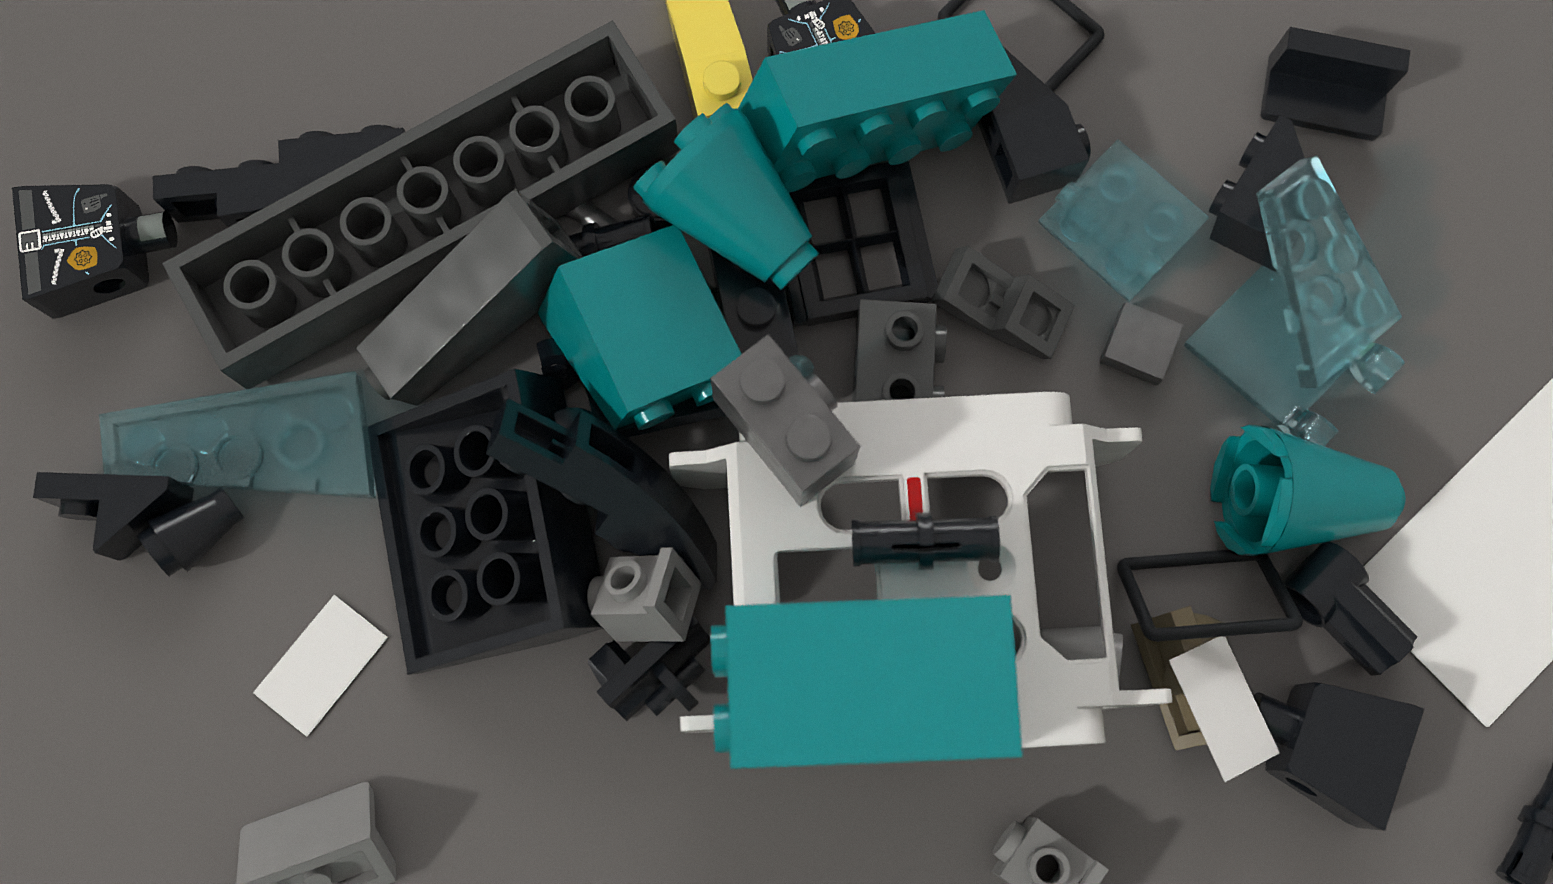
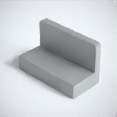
M368 782L356 784L252 822L242 827L240 831L236 884H391L397 881L396 861L375 827L374 791Z

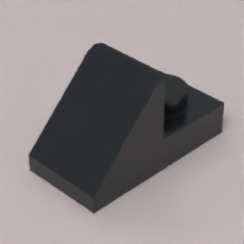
M37 472L33 498L59 507V517L96 521L93 542L94 553L120 561L130 556L142 545L137 535L150 527L147 520L192 502L194 488L169 476Z

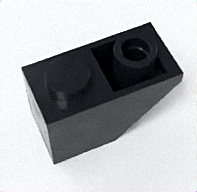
M1281 115L1267 136L1259 132L1254 135L1239 162V166L1245 168L1244 173L1237 183L1228 179L1224 182L1209 209V213L1217 216L1209 239L1274 272L1277 271L1302 231L1319 197L1293 123Z

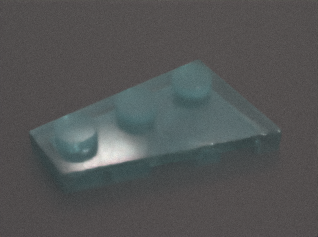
M1313 156L1300 159L1257 192L1273 268L1284 273L1291 307L1283 310L1288 333L1297 332L1304 363L1296 366L1301 388H1319L1402 318L1319 157Z

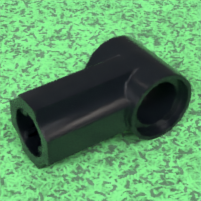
M1330 541L1324 542L1283 583L1303 620L1313 626L1323 627L1370 676L1381 675L1388 668L1399 663L1414 648L1413 644L1418 636L1366 585L1369 582V575L1358 559L1340 545Z

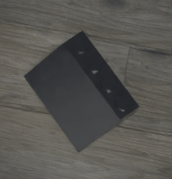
M514 368L366 427L407 675L420 674L556 643L604 629L590 615L591 610L587 599L591 580L596 576H600L587 506L568 500L559 490L529 475H519L511 472L499 460L486 454L495 416L507 398L556 422L554 413L567 408L560 378Z

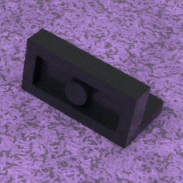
M1289 27L1269 55L1261 118L1276 122L1281 115L1291 120L1293 126L1375 141L1382 134L1387 94L1407 74L1411 50Z

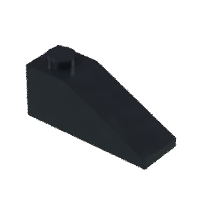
M1004 47L1017 75L999 96V105L984 115L978 121V125L1007 201L1011 204L1076 184L1089 161L1091 147L1085 128L1081 124H1075L1068 105Z

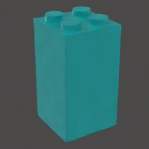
M1011 595L726 606V625L711 626L712 671L715 673V677H728L729 704L713 705L715 753H730L731 769L1023 757Z

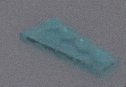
M355 371L99 414L104 474L169 476L188 486L222 487L224 489L376 499L362 378Z

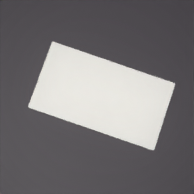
M1553 378L1364 566L1369 575V582L1366 585L1418 636L1414 641V648L1410 652L1486 727H1489L1553 661Z

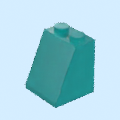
M674 225L558 266L538 311L544 326L615 430L633 422L636 423L639 430L652 427L674 415L673 405L692 397L697 406L714 401L711 377L742 355L681 230Z

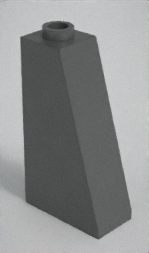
M514 189L356 347L369 366L364 371L368 382L386 400L394 399L418 406L538 313L558 266L580 259L583 255L557 220L518 190Z

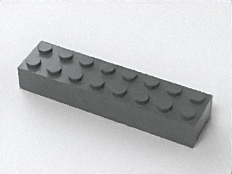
M612 20L162 264L220 371L246 390H249L395 309L471 230L514 189L518 190L554 219H557L633 177L641 168L656 164L680 151V148L674 143L678 136L676 119Z

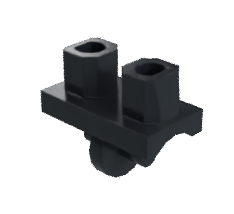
M692 615L685 641H650L633 658L615 640L606 643L588 660L591 670L602 686L596 692L610 708L615 709L626 721L645 704L658 716L676 698L690 712L699 702L687 688L706 671L695 657L711 643V637Z

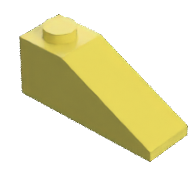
M665 0L694 119L702 113L709 118L726 103L733 109L738 108L753 79L746 51L729 1Z

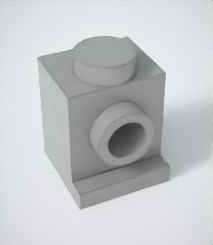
M673 547L661 548L659 555L610 557L604 576L594 577L589 584L587 599L591 610L590 615L616 642L685 641L702 583Z
M1029 816L1022 825L1017 821H1013L1003 832L992 852L999 860L991 872L1007 884H1100L1109 871L1108 868L1092 859L1044 822ZM1044 855H1052L1058 864V870L1049 881H1042L1036 872L1037 862Z

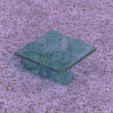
M1117 139L1075 183L1070 181L1055 198L1057 202L1038 220V223L1125 300L1130 302L1209 219V216Z

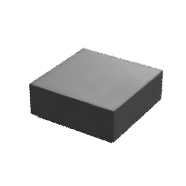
M1126 301L1120 308L1100 362L1158 385L1164 379L1184 325Z

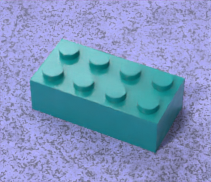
M985 10L765 57L738 109L749 120L787 191L794 192L806 187L816 178L835 174L837 178H847L861 172L870 164L888 160L889 164L896 165L910 160L920 151L938 147L940 151L946 152L963 145L973 136L972 129L978 121L999 105V96L1015 78L1017 73Z

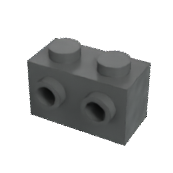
M860 299L856 318L852 402L945 397L944 386L934 385V364L944 363L947 344L946 325H936L937 304Z

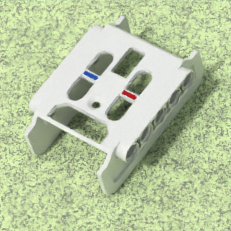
M1062 392L837 403L838 407L832 412L861 446L856 462L801 507L740 432V442L709 450L673 452L669 454V469L672 478L680 486L699 489L728 488L734 605L780 604L778 553L852 549V531L833 527L828 524L822 515L821 499L825 492L835 485L898 481L901 520H915L916 513L930 512L927 479L974 476L991 477L1001 484L1007 496L1006 510L998 518L1000 533V557L998 562L1002 568L999 578L993 581L983 579L978 572L980 561L934 562L933 570H918L917 563L875 564L877 600L1011 595L1013 624L1017 627L1020 635V648L1015 655L1022 748L1106 743L1102 709L1173 703L1171 688L1119 691L1095 466L1119 462L1143 442L1141 428L1105 429L1087 424H1072L1070 396ZM1085 471L1104 658L1067 660L1040 637L1027 495L1047 472ZM713 715L680 717V731L684 733L714 732Z

